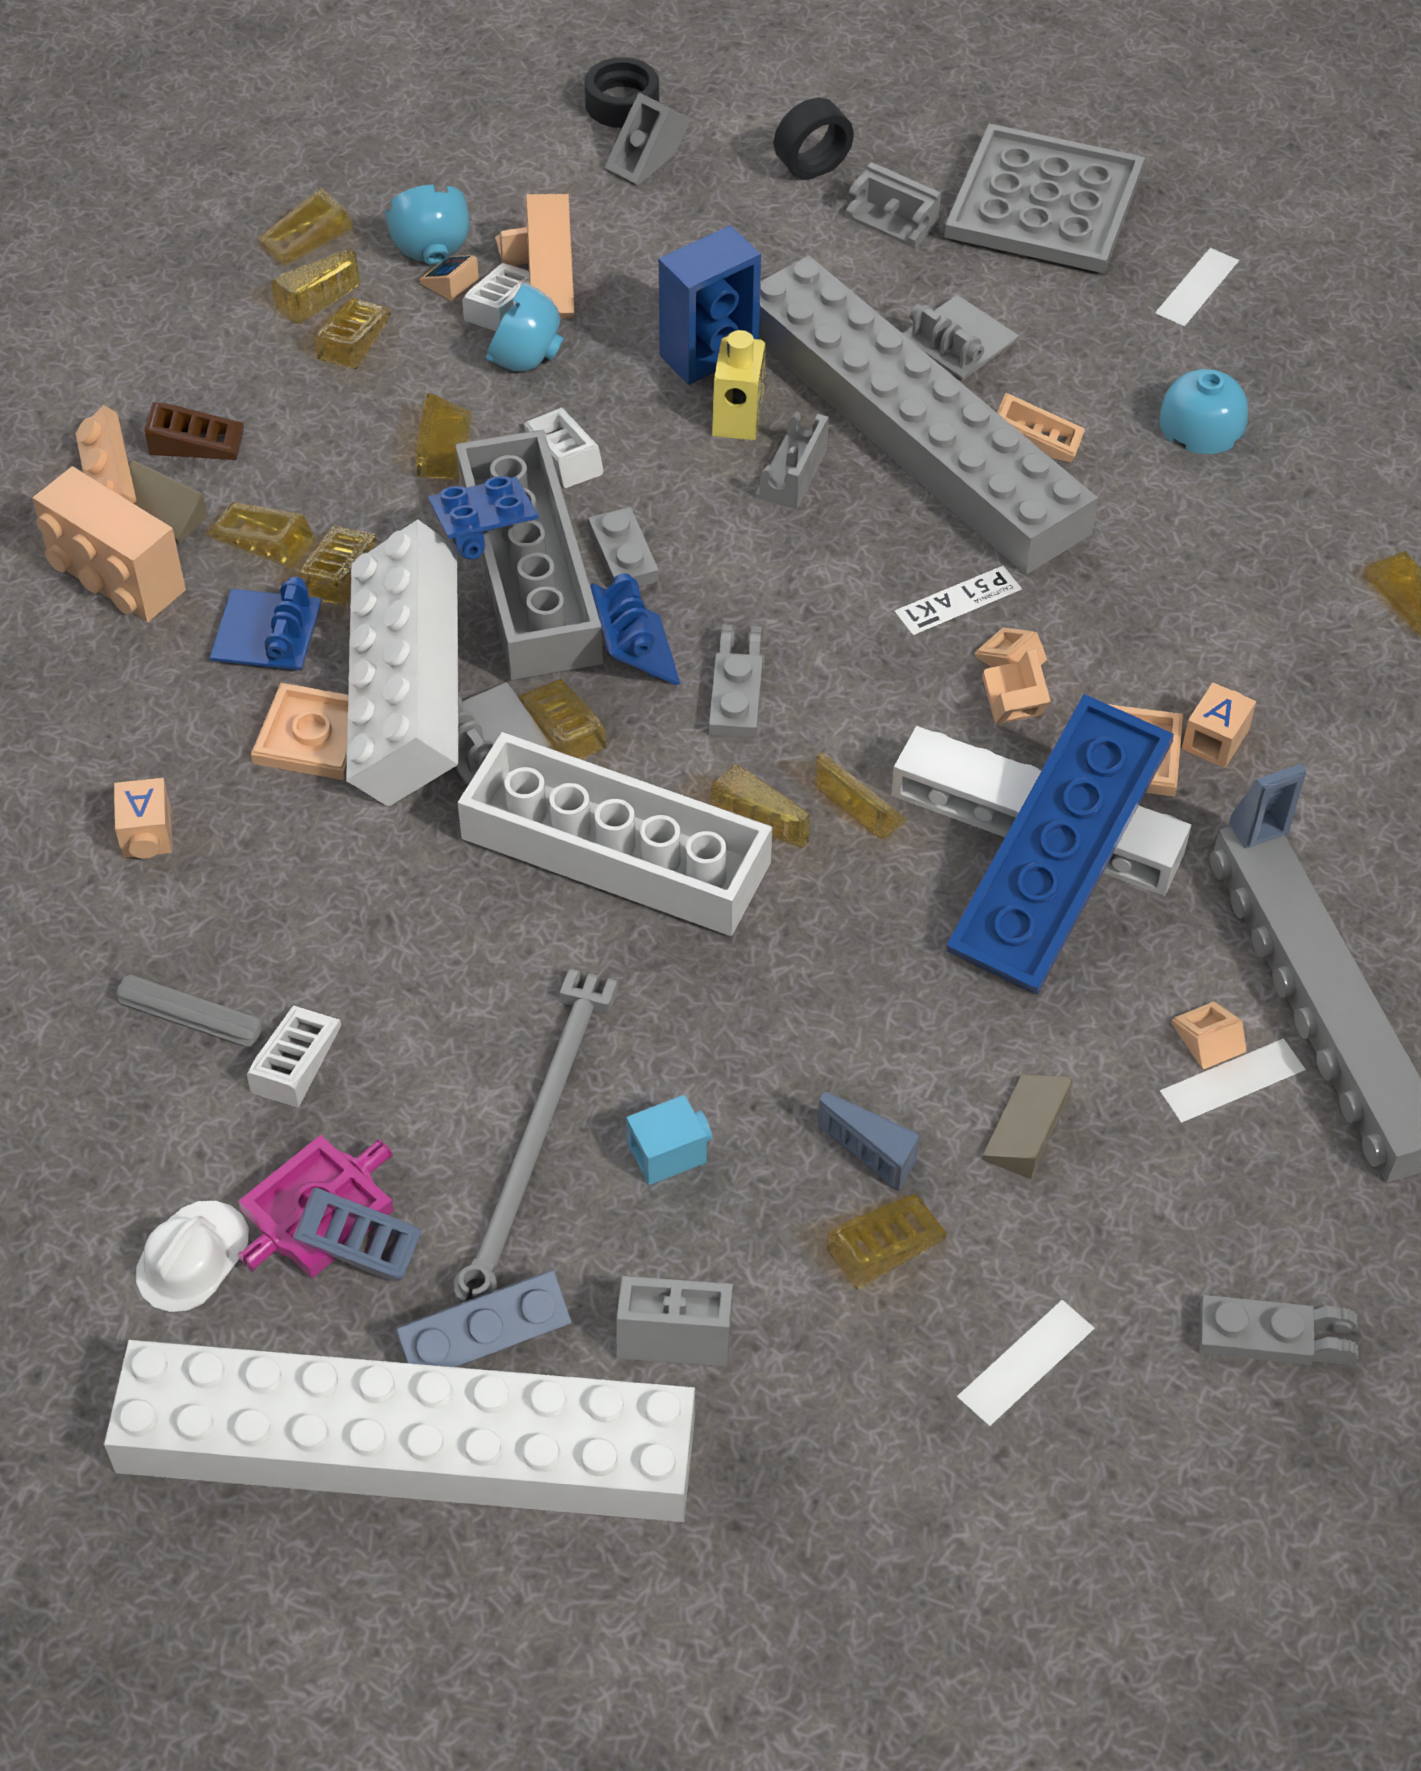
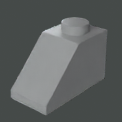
M638 93L604 168L639 185L676 154L691 122V118Z

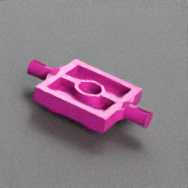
M319 1135L239 1200L241 1212L261 1232L260 1237L238 1253V1257L243 1265L253 1272L256 1267L273 1253L279 1252L281 1255L293 1260L311 1279L314 1278L336 1258L292 1239L312 1188L322 1189L386 1215L391 1214L394 1211L392 1199L374 1184L370 1175L385 1161L393 1157L390 1148L386 1143L383 1145L381 1139H377L374 1144L355 1158L338 1151L322 1135ZM326 1207L316 1235L325 1237L335 1210ZM347 1216L337 1243L345 1245L355 1221L354 1218ZM368 1226L365 1234H367L374 1227Z

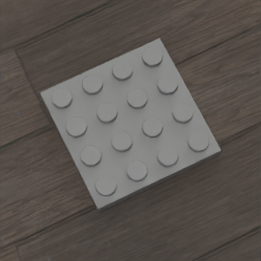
M989 123L945 224L944 237L1105 273L1143 172L1145 157Z

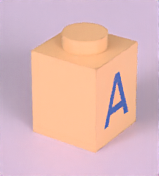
M1212 683L1188 719L1182 750L1226 768L1250 729L1256 701L1243 696L1237 691Z
M164 778L114 783L115 831L122 857L147 859L157 854L172 853L171 805Z

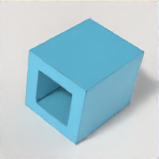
M685 1095L626 1117L627 1144L648 1185L707 1163V1142L712 1140L711 1129L703 1112L700 1110L694 1112Z

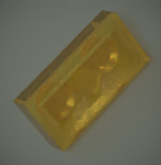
M1404 550L1368 566L1365 578L1421 637V567Z

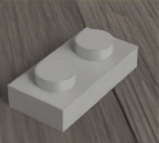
M631 507L588 517V529L612 583L613 579L622 573H627L636 579L639 586L659 581V569Z

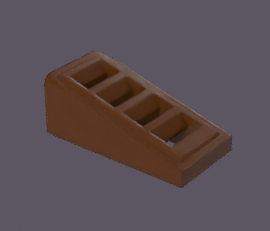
M152 402L145 427L149 455L237 460L244 433V424L242 422L159 402ZM207 433L206 438L200 437V434ZM218 434H226L224 443L217 442Z

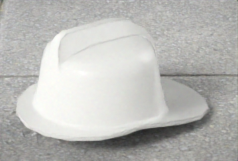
M198 1201L182 1207L168 1221L160 1224L149 1235L144 1251L136 1266V1284L142 1297L153 1307L169 1312L188 1311L204 1304L240 1260L238 1253L243 1251L248 1245L249 1227L243 1215L229 1204L219 1201Z

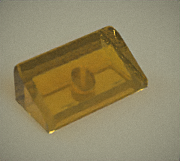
M426 393L416 445L417 476L459 479L455 444L468 442L472 412L431 393Z
M821 751L817 754L815 787L878 838L886 839L906 823L907 819L825 753Z

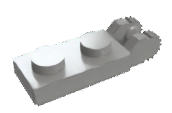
M722 624L720 653H716L709 735L756 738L763 668V655H760L762 627L751 626V631L748 633L749 655L731 654L735 639L733 625Z
M1202 1295L1200 1302L1199 1353L1311 1365L1312 1361L1344 1365L1352 1364V1362H1356V1359H1358V1345H1356V1342L1335 1337H1325L1314 1341V1330L1351 1333V1331H1355V1328H1358L1357 1313L1344 1307L1324 1306L1314 1309V1306Z

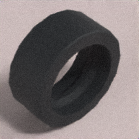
M614 57L595 64L585 75V109L592 119L602 125L623 128L637 95L630 97L609 96L603 93L608 89L615 87L634 88L641 91V94L659 102V76L654 68L644 61L631 57Z
M817 97L801 102L782 118L775 131L773 146L776 156L797 178L810 180L835 170L846 158L852 147L854 130L852 123L830 99ZM829 125L824 137L813 148L799 153L804 140L814 130L821 126Z

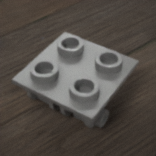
M955 295L934 311L929 305L921 306L918 304L914 306L909 315V318L913 321V326L902 333L939 365L962 381L1020 339L1018 334L959 295Z
M507 682L464 701L458 695V765L454 768L466 785L470 784L501 732L549 749L552 748L549 740Z

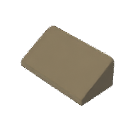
M132 461L129 464L136 496L134 504L172 527L175 541L177 544H180L207 518L203 495L137 461Z
M1021 1074L983 1153L982 1160L1032 1179L1069 1100L1073 1079L1065 1076Z

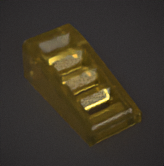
M320 188L258 239L284 265H287L353 228L346 209L325 190ZM312 224L313 227H311L310 229H308V228L306 227V226ZM297 231L301 234L298 239L292 235ZM285 239L290 245L284 249L277 242Z
M349 248L283 273L271 280L276 309L296 324H301L359 286L360 279L356 252ZM340 271L341 278L337 279L336 273Z
M351 298L316 335L317 358L357 369L391 316V308Z
M231 502L209 531L211 538L290 568L296 565L314 542V534L304 514ZM242 520L246 521L240 530L235 529Z
M334 525L306 560L298 574V577L306 583L309 597L322 598L323 601L345 605L351 593L352 563L363 553L373 550L377 542L376 535ZM340 540L347 541V542H352V543H356V544H358V545H353V544H349V543H345V542H340ZM334 550H339V551H343V552H348V553H351V554L349 555V554H345V553H340V552H336V551H334Z
M562 679L519 696L522 704L551 743L552 750L582 759L606 748L605 727L593 711ZM555 695L559 696V698H556L545 704H539V702L551 698ZM563 705L566 706V708H563V709H561V710H559V711H556V712H554V713H552V714H548V713H547V712L552 711V710H554V709H556V708H559V707H561V706H563ZM573 716V718H571V719H569V720H566V721H564V722H562V723H559V724L556 723V722H558V721H560V720H563V719H565V718H567V717ZM577 726H580V727H581V728L576 729V730H574V731H572V732L566 733V731H568V730H570V729H573V728H575V727H577Z
M735 763L711 786L712 806L771 826L773 838L802 849L809 843L810 813L742 766Z
M915 1193L844 1222L828 1231L827 1251L858 1290L943 1241L947 1237V1232ZM913 1212L926 1230L917 1234L904 1216ZM895 1222L906 1239L899 1241L888 1225ZM879 1232L889 1246L882 1248L872 1235ZM863 1241L871 1253L864 1256L856 1244Z

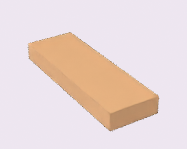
M526 194L530 285L541 290L552 299L559 310L560 319L574 318L569 194Z

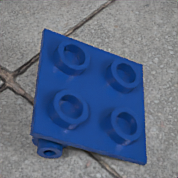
M493 477L488 479L485 484L467 488L452 486L443 489L440 494L428 496V501L447 538H452L453 542L457 545L459 554L465 559H477L484 552L485 540L483 531L539 519L537 511L517 477Z
M622 573L613 579V583L607 589L592 583L590 588L605 636V646L610 656L618 662H626L645 671L653 678L659 677L674 685L681 684L660 615L645 608L643 600L640 599L642 597L637 580L627 573Z
M291 577L288 581L284 582L281 585L280 594L231 589L212 648L210 661L302 671L322 598L309 597L306 583L299 577Z

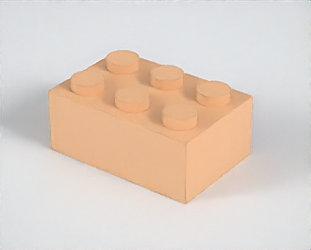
M70 467L32 498L38 517L36 523L42 532L46 547L45 557L50 565L61 573L67 571L78 578L88 591L95 594L97 592L102 593L111 599L121 612L127 615L133 613L148 623L186 590L173 528L75 467Z

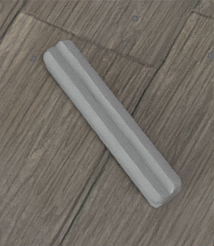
M133 975L124 976L117 988L116 994L121 1004L246 1047L254 1046L262 1031L261 1021L257 1017Z

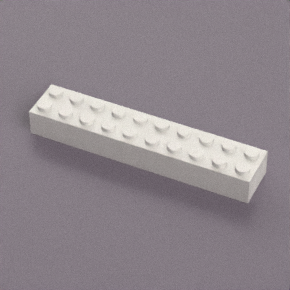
M129 1340L104 1446L115 1473L684 1522L695 1419V1388Z

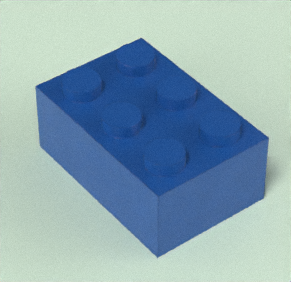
M730 225L658 258L659 356L690 385L715 373L722 338L728 337L733 331L743 330L749 332L754 339H759L761 253Z

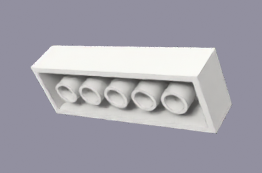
M418 519L401 531L394 532L386 541L370 552L360 555L352 563L346 781L386 806H391L458 765L457 547Z
M501 732L458 801L461 838L729 936L733 935L771 864L772 827L504 732Z

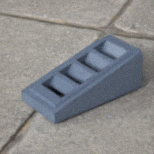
M1302 764L1256 779L1232 812L1229 825L1245 848L1256 846L1289 833L1306 775V769Z
M829 1092L822 1094L819 1099L818 1126L894 1189L900 1191L917 1162L920 1135Z
M315 1187L312 1188L292 1239L388 1281L401 1280L405 1275L420 1237L421 1229ZM326 1207L335 1210L325 1237L316 1235ZM347 1216L354 1218L355 1221L345 1245L337 1243ZM372 1226L376 1230L366 1253L360 1252L359 1248L367 1228ZM389 1235H392L395 1238L386 1261L381 1260L380 1258Z

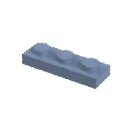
M548 1270L400 1325L394 1329L406 1363L457 1367L571 1324L572 1321L554 1270Z

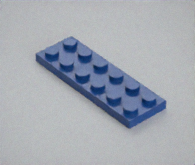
M1083 694L946 945L947 952L1038 995L1172 745L1174 734Z

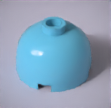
M423 185L396 195L391 200L392 209L390 211L385 209L384 212L387 228L396 248L411 259L425 261V263L431 265L447 260L449 256L458 251L464 245L470 228V216L463 192L452 186H447L448 193L435 192L434 185Z
M524 282L513 299L516 302L515 306L512 305L508 313H505L485 357L486 360L512 372H527L535 369L545 357L553 361L564 340V337L557 334L561 321L557 306L541 290Z
M1211 369L1188 371L1171 384L1164 396L1160 410V428L1165 437L1172 443L1176 439L1178 442L1185 444V450L1203 454L1227 451L1234 447L1235 441L1240 439V437L1242 438L1246 432L1248 399L1239 382L1228 374Z

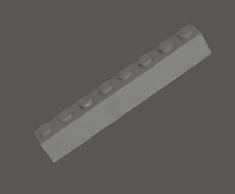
M1231 826L1219 829L1214 851L1210 853V865L1213 874L1218 880H1224L1230 891V900L1234 913L1238 918H1244L1251 930L1252 945L1256 954L1260 958L1265 957L1273 971V983L1278 995L1282 998L1287 997L1294 1010L1295 1025L1300 1036L1304 1039L1309 1038L1317 1053V1066L1322 1077L1327 1081L1331 1080L1339 1094L1340 1109L1345 1120L1348 1123H1354L1362 1137V1148L1368 1163L1373 1167L1378 1166L1386 1183L1421 1173V1078L1287 838L1284 835L1256 846L1245 848Z

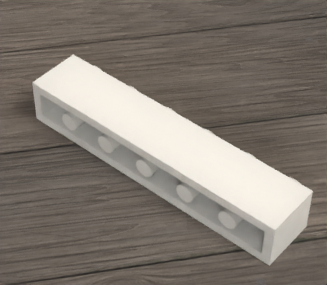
M916 726L894 766L891 796L1006 837L1041 770L1032 765L1022 764L999 756L990 750L977 748L949 738L943 733L932 732ZM1138 806L1103 873L1165 896L1185 854L1192 824L1180 821L1171 815L1161 814Z

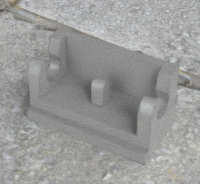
M872 162L868 164L866 171L853 183L849 190V194L857 197L845 210V218L913 248H916L938 224L941 192Z
M796 411L792 414L788 422L787 434L771 464L764 468L760 476V485L755 493V498L798 509L827 451L828 416L817 414L811 427L812 430L809 431L800 426V413Z
M622 1276L616 1319V1359L727 1367L733 1284Z

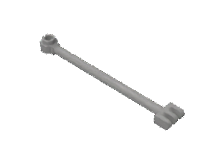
M569 969L560 990V1003L573 1007L476 1259H473L470 1266L465 1267L456 1275L453 1282L455 1300L458 1304L468 1301L470 1298L469 1287L466 1286L468 1281L474 1279L484 1281L481 1287L473 1289V1298L497 1290V1280L495 1277L497 1263L591 1014L595 1011L609 1015L619 989V980L608 978L604 990L600 994L596 993L600 982L599 975L589 973L583 989L577 987L580 982L581 972L574 969Z

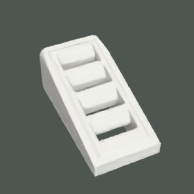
M505 263L499 265L471 288L462 299L464 321L497 331L505 313H508L512 305L515 306L516 302L513 299L524 282L530 284L529 271Z
M563 408L524 423L526 432L544 429L545 435L546 433L563 428L547 435L546 439L558 480L565 488L603 474L599 446Z
M293 1005L257 1055L247 1073L250 1092L299 1108L341 1027V1021ZM300 1022L320 1028L321 1030L317 1035L298 1029L297 1026ZM292 1037L311 1043V1045L307 1048L289 1041ZM287 1052L302 1058L300 1061L284 1057L282 1054ZM279 1066L292 1070L289 1075L276 1071L275 1068Z

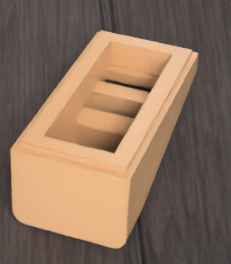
M1005 393L996 412L1050 458L1072 463L1085 429ZM1041 431L1049 433V436L1042 434ZM1059 435L1067 437L1065 444L1057 441Z

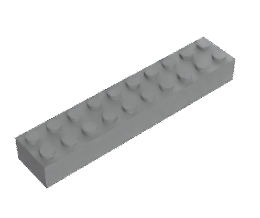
M811 256L795 262L760 282L759 340L765 342V348L1022 573L1027 575L1092 535L1098 503L1096 495Z

